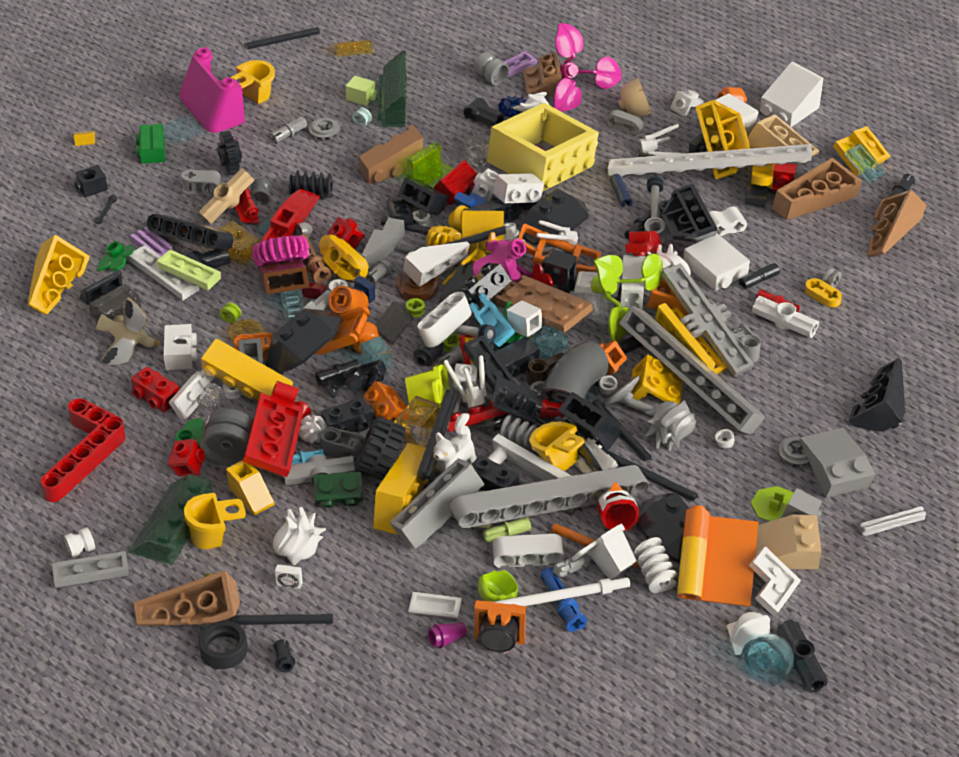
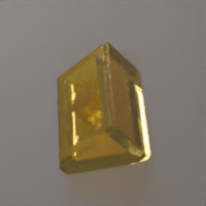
M371 40L338 42L334 44L336 57L373 54V43Z

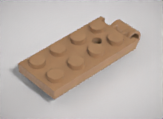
M524 275L520 277L521 280L518 283L511 281L492 297L502 307H506L507 301H511L510 307H512L521 300L541 309L542 324L564 333L593 311L592 303Z

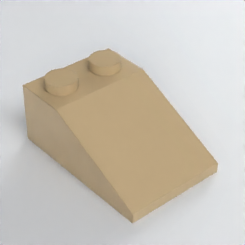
M775 114L757 122L748 136L752 149L811 144ZM812 145L813 157L819 153V150Z
M790 515L758 525L756 555L762 548L766 547L788 569H819L821 544L817 515Z

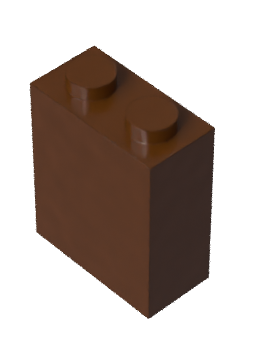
M300 259L258 266L261 288L266 295L309 288L306 266Z

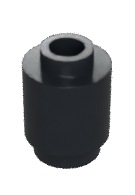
M423 341L413 353L417 364L430 367L443 352L444 343L441 342L435 347H427Z

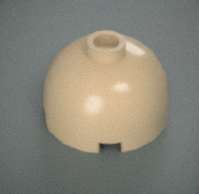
M639 78L626 83L620 92L621 99L618 100L621 110H626L627 113L639 118L651 115L652 112Z

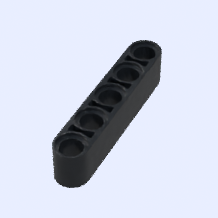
M151 214L147 219V228L153 233L210 249L229 250L233 245V236L228 231L169 215Z

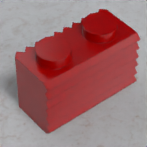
M463 160L446 174L434 188L448 195L447 203L451 205L456 202L454 197L458 191L463 194L466 191L469 193L473 191L475 186L473 181L478 174L472 169V166H469V163H466V160Z

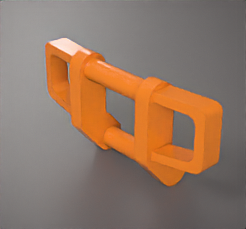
M523 224L518 239L522 240L524 233L535 237L537 233H549ZM540 238L537 249L524 242L526 252L534 256L532 260L534 264L543 263L545 256H542L545 243L573 253L572 255L577 256V261L580 254L593 257L594 259L602 255L600 251L579 244L573 245L562 240ZM595 264L592 267L576 265V272H596L597 270Z

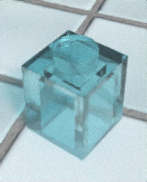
M381 336L361 343L362 362L364 364L382 359L386 368L392 367L391 348Z

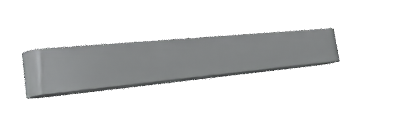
M631 465L462 495L453 499L450 503V509L460 527L470 528L598 504V499L606 490L611 488L614 482H617L622 490L628 492L632 497L640 492L646 493L650 484L639 467Z

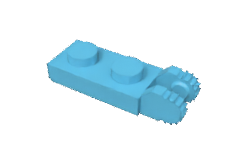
M481 293L479 298L485 306L480 310L479 306L472 302L469 307L481 325L486 324L495 327L496 336L493 342L500 347L515 333V330L495 304L484 293Z

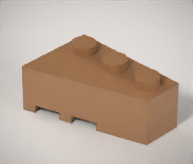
M413 124L408 126L409 130L399 136L397 134L393 135L392 140L384 145L378 144L359 156V171L369 184L381 182L394 176L398 177L401 174L417 171L424 167L423 136Z

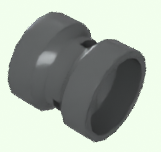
M263 178L255 179L251 183V199L255 205H258V201H263V205H267L270 202L271 184Z

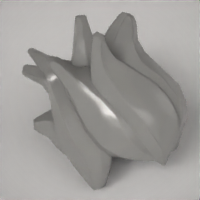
M685 400L679 404L666 401L658 405L654 410L645 412L653 418L647 421L651 426L644 437L655 435L656 449H659L661 441L663 444L667 443V451H671L673 443L676 449L679 448V441L692 433L695 428L696 420L693 414L690 413Z

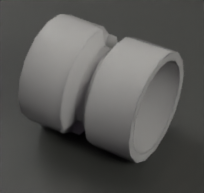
M489 52L480 54L474 63L475 73L483 78L485 77L488 82L495 86L506 81L510 72V68L506 63Z

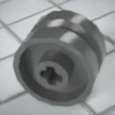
M231 408L213 411L207 417L200 444L206 459L216 465L232 466L242 461L253 420L247 414Z

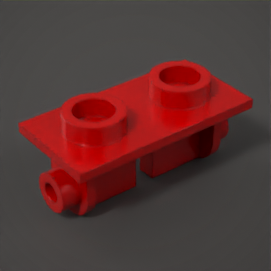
M246 188L240 194L239 203L235 206L236 212L241 222L260 224L257 216L258 208L251 199L250 190Z

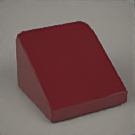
M308 282L309 288L300 289L301 297L317 299L326 291L327 285Z

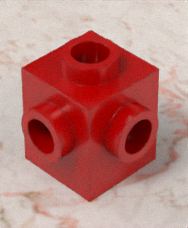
M338 216L327 232L328 235H335L339 239H343L353 249L357 248L365 236L357 228L358 223L349 217L346 220Z
M196 440L175 441L169 455L168 465L177 476H199L202 462L205 459L204 450L200 448Z

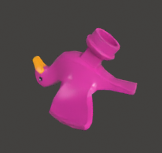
M494 232L490 233L486 243L487 251L492 252V254L473 263L474 276L478 275L481 272L480 269L487 263H500L512 281H520L522 276L520 273L528 277L532 275L531 272L516 262V259L521 258L526 252L525 243L520 239H513L509 242L507 240L496 241Z

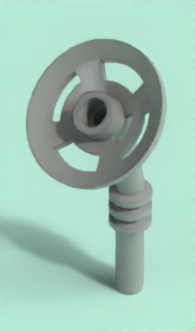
M638 375L602 402L603 405L621 401L623 404L625 403L627 406L642 412H648L656 408L632 398L634 395L631 391L638 383L640 378Z

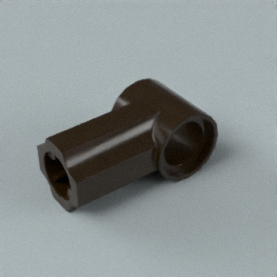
M558 353L545 360H531L528 364L527 383L531 386L537 381L545 382L550 371L564 353Z

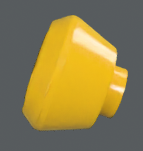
M461 205L452 211L448 219L449 226L462 233V210L467 211L469 208Z

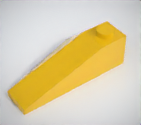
M56 235L41 244L35 261L27 305L47 315L60 301V294L63 290H69L73 286L71 281L75 277L80 278L90 256Z

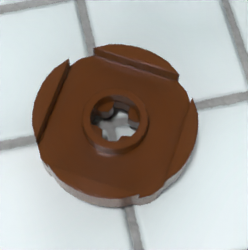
M400 272L396 278V289L403 299L418 298L430 300L438 292L439 278L436 276L419 287L406 273L402 274Z

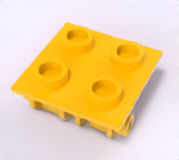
M462 210V238L504 226V211ZM504 235L497 236L496 241L504 240ZM487 240L471 244L468 253H471L476 248L484 253L492 252L486 249Z

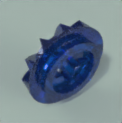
M516 95L514 97L507 96V98L501 99L499 111L507 117H514L522 112L514 110L513 107L520 106V103H525L527 100H524L523 97L518 98Z

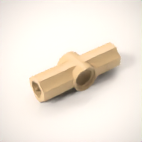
M241 168L227 183H221L216 186L214 197L199 212L212 224L226 209H232L237 206L240 194L254 179Z

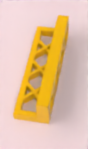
M666 303L658 306L655 317L656 322L716 374L727 369L723 361L702 336L694 338L691 335L692 331L689 332L685 326L690 323L682 324L680 320L685 316L678 307L670 309Z

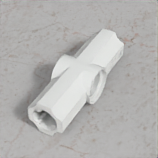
M759 296L752 308V313L775 322L776 327L779 329H791L809 338L815 335L819 326V321L796 312V307L788 302L778 304Z

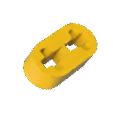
M817 278L806 281L805 293L828 307H837L841 304L842 293L838 289Z

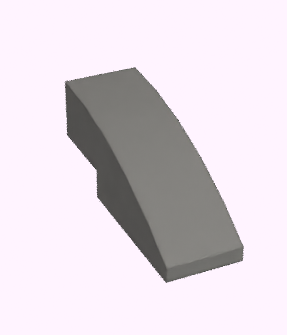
M388 218L383 230H373L361 255L366 259L368 269L377 265L378 261L384 260L400 244L405 235L404 220Z

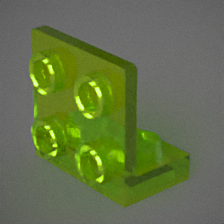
M436 141L407 159V178L418 179L433 188L453 169V167L441 161V144Z

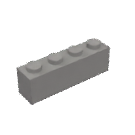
M458 458L391 520L390 524L404 543L417 549L453 515L450 509V503L458 496L477 493L484 483L471 464Z

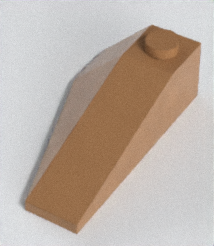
M224 570L142 599L133 604L136 622L139 626L211 624L235 616L240 600L236 581Z

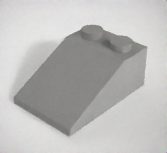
M844 428L800 438L802 447L826 498L870 487L875 473L866 454Z

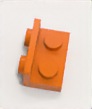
M374 381L363 395L366 403L373 407L376 418L380 416L389 421L392 418L408 421L414 416L391 386Z

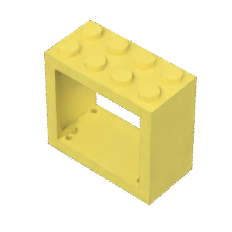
M542 103L492 126L487 162L508 174L533 173L544 183L543 191L593 166L599 132L550 105ZM543 140L554 146V148L544 151L535 146V144Z

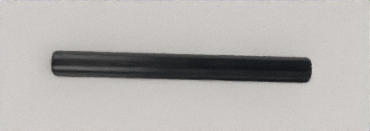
M451 387L445 392L420 463L417 476L421 477L423 481L431 477L436 463V459L433 457V449L437 443L436 433L439 432L445 437L456 405L459 391L455 390V387Z

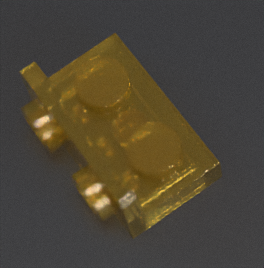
M415 396L394 423L405 427V437L411 439L412 444L420 446L428 439L432 432L440 409L439 404Z

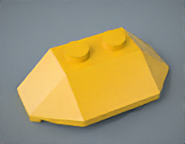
M716 100L695 106L708 152L751 149L742 116L739 112ZM735 166L723 169L713 168L715 179L718 180L735 174L739 168Z

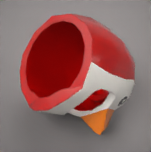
M614 482L611 488L606 490L598 499L597 512L599 519L609 530L622 524L625 528L624 531H627L638 522L639 509L634 497L622 490L617 482Z

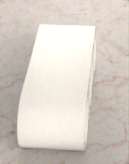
M455 292L449 295L419 322L417 327L425 346L435 347L439 345L471 316L472 312L463 292Z
M557 534L501 536L492 543L494 565L498 568L509 565V567H523L526 564L544 566L564 560L562 538Z

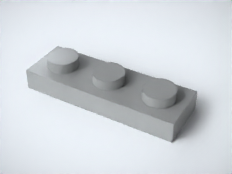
M126 551L52 563L55 588L129 576Z

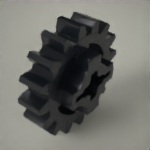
M230 131L220 132V143H217V153L221 166L227 168L229 175L236 174L240 170L239 163H241L242 158L239 142L237 139L234 140Z

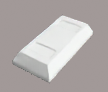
M413 592L408 612L411 614L457 619L462 598Z

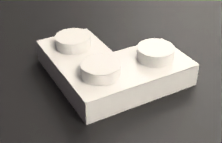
M764 547L758 552L749 566L766 582L755 599L771 615H775L801 580L768 548Z

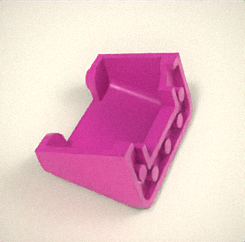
M205 47L193 53L179 95L181 101L208 132L216 133L245 123L242 86L233 78L217 80L211 72L210 61L213 58L212 52L208 47Z

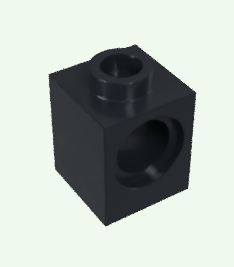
M98 165L75 172V188L78 193L82 192L85 198L108 190L106 175Z

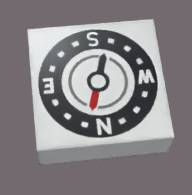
M277 565L275 570L277 586L301 589L303 583L301 568Z

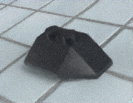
M692 183L673 190L671 198L661 214L673 240L696 243L716 236L717 226L694 184Z
M556 188L530 209L523 224L530 225L549 234L558 235L561 231L540 225L539 221L542 220L561 227L570 228V231H573L589 218L585 202ZM524 233L522 239L533 245H537L540 238L528 233Z
M303 309L298 312L285 326H282L272 336L265 366L283 375L286 371L302 365L337 334L340 324L343 322L342 317L330 310Z
M666 493L642 502L636 525L648 539L660 538L662 541L661 546H664L666 549L664 554H667L669 559L680 562L685 512L690 508L677 493Z

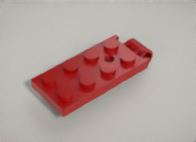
M277 380L271 396L264 393L259 395L242 462L288 477L304 411L303 407L294 405L299 388Z

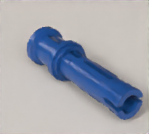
M552 567L545 568L541 572V579L546 584L549 592L565 589L557 574L553 573L554 568ZM567 598L555 601L557 613L560 617L564 618L566 622L565 627L569 632L586 626L587 618L578 610L579 605L576 600Z

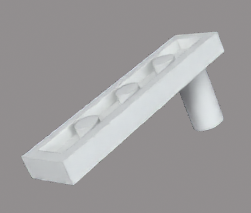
M497 434L492 440L494 452L488 459L500 465L507 459L543 481L571 476L500 434Z

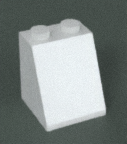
M791 62L761 97L760 112L769 117L775 114L790 127L794 126L819 108L823 77Z

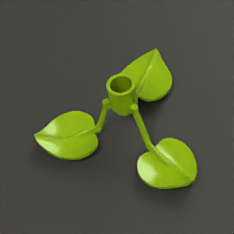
M649 254L645 257L641 265L643 277L638 279H619L623 272V263L621 258L616 255H605L593 261L598 276H595L591 281L592 292L603 294V299H607L616 305V307L611 309L608 318L611 342L616 341L618 343L628 333L619 323L629 311V308L622 307L621 303L610 295L616 292L617 283L644 282L646 290L656 289L661 283V275L663 273V262L657 254Z

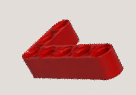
M82 398L73 399L69 402L68 412L71 424L88 433V435L42 476L40 483L43 497L46 501L57 502L65 497L125 441L124 422L120 417Z

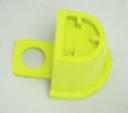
M435 365L433 370L405 378L409 407L440 408L446 390L450 389V381L444 365Z

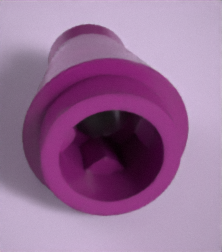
M463 622L434 624L428 629V639L434 648H443L467 635V629Z

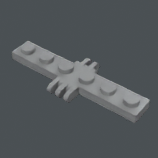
M681 263L664 270L661 276L689 314L680 321L683 325L690 323L685 327L689 332L692 331L691 335L694 338L704 335L733 377L751 370L754 366L753 362L725 325L727 319L732 315L729 310L723 312L727 309V306L725 304L719 306L715 303L710 304Z

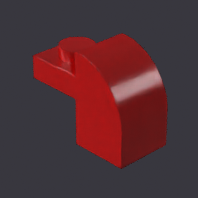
M775 164L771 192H777V190L795 180L797 164Z

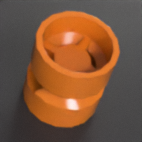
M338 286L329 295V306L335 313L343 314L360 307L368 308V297L360 290Z

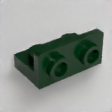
M361 472L314 475L315 504H320V507H334V503L344 502V506H356L358 501H363Z

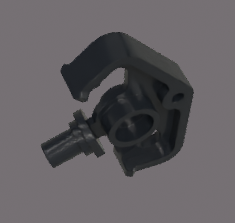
M382 359L359 365L324 384V388L328 396L333 399L336 397L334 392L342 386L346 385L352 392L357 391L361 388L366 375L374 373L380 378L383 377L387 368Z

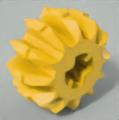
M433 226L428 231L426 245H442L462 238L459 230L453 227Z

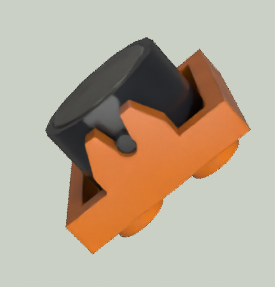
M476 600L474 607V638L478 639L484 648L494 652L505 653L514 648L515 644L525 643L526 606Z

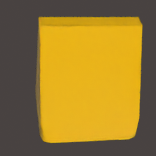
M95 131L75 132V146L95 144Z

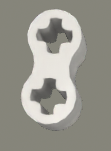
M729 207L721 212H709L717 226L716 234L720 236L744 231L747 226L746 220L737 207Z

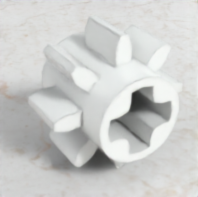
M307 415L301 420L302 425L299 429V435L305 442L312 444L316 441L319 443L320 433L327 427L326 422L320 416L312 415L310 417Z

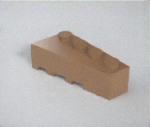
M831 158L777 190L772 208L786 220L857 197L862 180L834 158Z

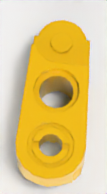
M776 163L764 166L752 165L751 184L767 186L772 189L773 172Z
M330 234L324 235L320 239L319 249L323 255L322 259L341 279L354 281L359 275L366 278L368 274L366 259L347 242Z

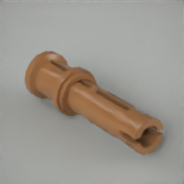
M299 235L305 237L309 244V256L306 258L307 268L309 272L313 273L314 281L316 283L328 281L331 278L330 269L325 266L326 263L322 257L318 256L308 235Z

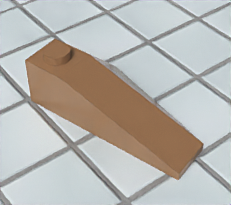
M912 190L881 200L874 214V219L878 220V224L872 226V231L876 232V235L870 239L867 256L875 257L885 254L922 219L927 205Z

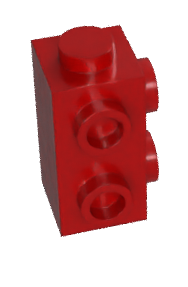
M147 366L131 377L133 395L137 399H144L153 409L156 410L158 408L164 413L171 408L169 401L180 390L174 381L168 380L158 371H154Z

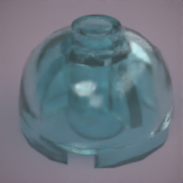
M765 633L754 637L745 644L741 652V657L744 655L745 662L743 668L748 676L761 682L759 678L761 677L773 684L772 686L778 685L787 678L794 666L792 647L784 638L776 634ZM773 668L776 669L775 675L769 677H762L759 673L760 671L769 672Z

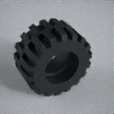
M378 416L372 422L361 445L355 462V470L382 481L394 465L405 438V427Z

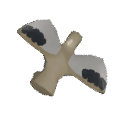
M129 297L124 301L123 315H118L111 320L101 314L96 329L110 332L115 337L114 343L102 356L101 364L119 365L129 363L137 343L150 349L160 344V341L148 336L143 329L147 317L142 309Z

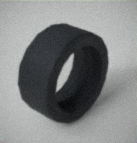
M222 620L211 623L202 630L198 639L201 659L206 665L214 669L233 668L240 664L247 655L248 645L245 630L239 624L232 621ZM219 637H232L238 641V645L228 652H214L208 648L211 641Z

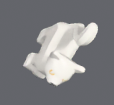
M468 413L461 414L456 420L455 430L458 436L449 441L439 432L436 433L437 443L433 449V457L436 459L438 474L435 479L458 458L469 464L476 460L468 426H465L469 420Z

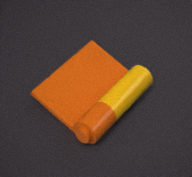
M693 505L691 509H687L685 512L677 597L751 607L754 570L749 564L756 555L759 522L710 516V512L705 507Z

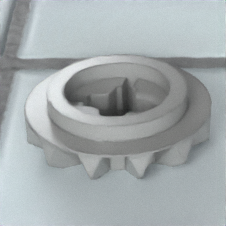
M330 118L314 120L309 125L310 136H314L316 140L322 138L323 141L325 138L331 140L333 136H338L340 125L337 121Z
M800 437L787 438L780 443L779 456L782 457L783 462H789L791 467L794 464H798L800 467L803 464L810 465L800 442ZM793 450H794L795 452L801 451V455H799V454H797V453H796V454H793Z

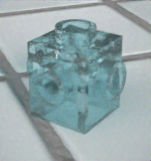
M542 325V332L537 334L536 344L540 347V358H549L562 353L563 349L568 347V336H564V332L547 325Z

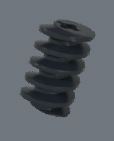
M299 170L296 171L295 175L290 174V195L299 189H303L316 195L321 194L322 198H326L327 195H329V198L331 197L333 187L331 173H328L327 178H324L323 172L317 178L315 171L312 172L311 177H308L307 171H304L303 176H300Z

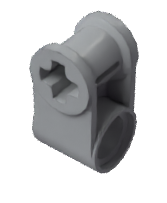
M190 169L183 171L181 174V178L184 181L182 192L190 196H214V189L221 181L220 174L214 170Z
M746 324L730 331L753 363L758 361L761 345L760 338Z

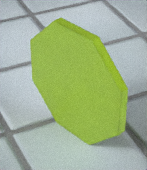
M779 486L760 489L752 499L751 504L759 518L770 522L782 517L794 492Z

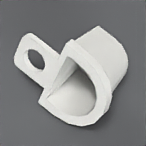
M622 524L603 534L572 557V560L575 561L587 553L610 580L637 562L623 533L625 528Z

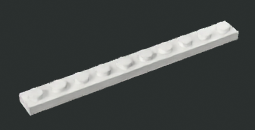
M812 145L610 159L608 174L609 176L613 174H620L621 176L626 174L643 175L650 172L661 174L665 171L683 172L691 169L701 171L706 168L723 169L731 166L741 168L746 165L764 166L771 163L780 165L787 162L805 163L812 159Z

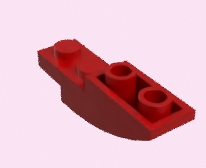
M303 189L293 193L270 220L271 226L261 242L277 237L291 236L297 224L305 221L318 201L319 195Z
M656 231L629 232V242L625 244L626 253H632V256L645 257L648 255L647 252L656 254L658 245L662 246L661 238Z

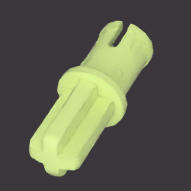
M528 517L510 522L503 521L502 525L484 530V540L487 543H493L496 538L501 536H514L531 531V523Z

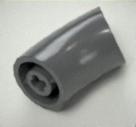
M586 340L569 349L550 371L541 390L542 398L548 399V402L562 404L571 392H574L584 399L588 390L607 374L608 358L603 348L594 341Z

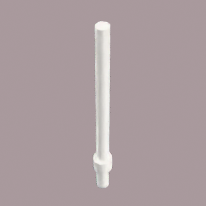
M628 577L616 580L607 578L598 580V583L495 602L529 606L595 593L603 595L612 593V590L630 587V580Z

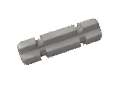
M587 553L575 561L570 557L556 563L553 573L561 578L589 566L592 558Z

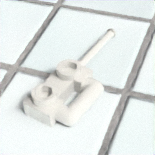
M584 439V443L598 461L602 470L614 469L618 466L616 461L601 449L602 446L600 444H595L596 440ZM578 455L579 460L574 465L583 474L597 472L596 470L593 471L585 463L586 461Z

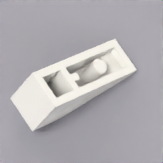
M468 242L421 247L416 251H411L405 257L403 271L420 287L464 260L468 255L470 244Z

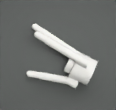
M675 124L654 134L646 135L643 139H639V149L642 155L687 154L654 151L658 149V143L670 140V137L657 140L655 138L678 128L679 125Z
M542 220L539 221L540 225L561 232L558 235L537 233L536 237L562 240L573 245L577 244L578 234L576 231H570V228L561 227ZM553 247L544 248L542 253L550 252Z
M479 356L480 389L478 386H473L468 369L464 368L463 371L468 385L465 391L448 361L444 360L443 363L460 392L463 403L467 402L468 408L485 403L484 397L487 396V392L485 389L483 356Z

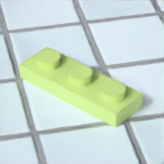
M173 250L167 251L157 260V268L206 290H209L221 279L220 271Z

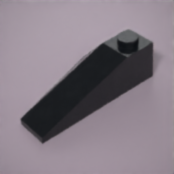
M900 358L879 369L870 383L872 387L861 396V398L866 399L862 406L857 404L852 409L849 418L851 425L884 432L889 428L895 429L902 424L905 414L902 360Z

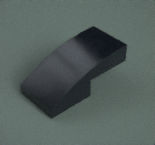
M747 181L745 204L765 206L767 186L751 184V182Z

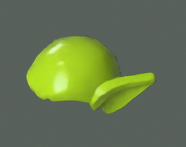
M493 570L478 578V593L483 601L495 602L517 598L518 584L509 572Z

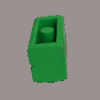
M140 125L139 133L136 134V144L139 145L136 146L137 158L141 157V164L166 162L163 125Z

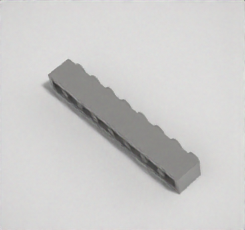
M632 306L619 324L739 431L752 434L765 419V416L645 311Z

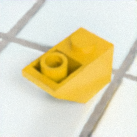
M240 461L226 469L229 489L238 499L242 500L243 504L254 516L274 506V501L259 471L253 465Z

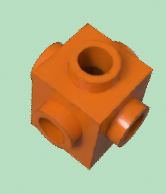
M616 341L606 344L601 342L599 345L603 348L608 358L607 374L612 375L619 370V366L627 357Z

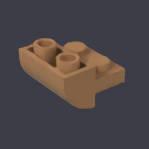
M556 52L545 54L543 57L538 58L539 65L523 70L527 95L546 92L549 96H554L556 86L562 80Z

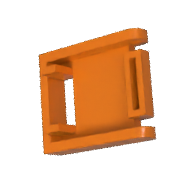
M360 307L340 314L339 316L342 317L343 322L340 324L337 334L320 348L316 354L322 355L355 344L370 314L367 307Z

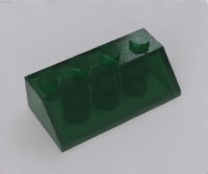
M401 51L383 67V74H379L378 121H382V127H405L406 51Z
M188 474L170 484L128 553L173 565L190 537L189 525L184 519V507L193 497L212 493L211 480Z

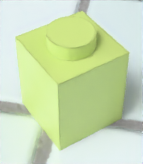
M354 76L346 85V100L367 106L376 99L375 81Z

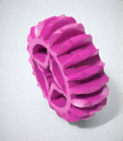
M298 235L284 236L255 244L252 248V257L257 266L299 259L303 261L309 256L310 249L305 237Z

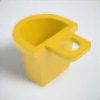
M261 60L248 61L236 67L238 74L230 78L240 80L239 84L242 86V94L257 104L266 101L271 94V83L275 77L274 67L270 63Z
M561 421L550 422L534 430L529 439L532 449L539 454L540 458L564 472L579 460L577 449L584 444V439L575 435V432L578 431L577 427Z
M215 493L195 496L184 507V519L189 525L191 541L196 547L201 549L221 547L226 529L224 521L242 519L246 516L242 500L217 501ZM236 506L239 511L237 513H228L225 508Z

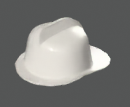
M747 612L738 621L727 625L735 655L748 654L765 649L773 644L770 636V619L768 615L763 616L760 613Z

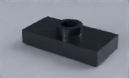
M404 199L387 200V208L391 218L404 220V224L413 223L414 217L407 201Z

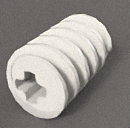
M657 537L643 541L634 551L638 565L642 568L641 572L645 576V581L649 584V590L652 593L670 590L677 584L676 580H673L677 573L675 570H671L673 565L671 562H667L669 556L664 554L666 549L664 546H661L662 541Z

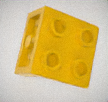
M648 354L632 369L631 379L637 375L640 377L638 383L631 391L634 395L632 398L640 400L650 393L664 402L672 401L677 404L681 402L683 380L660 360Z

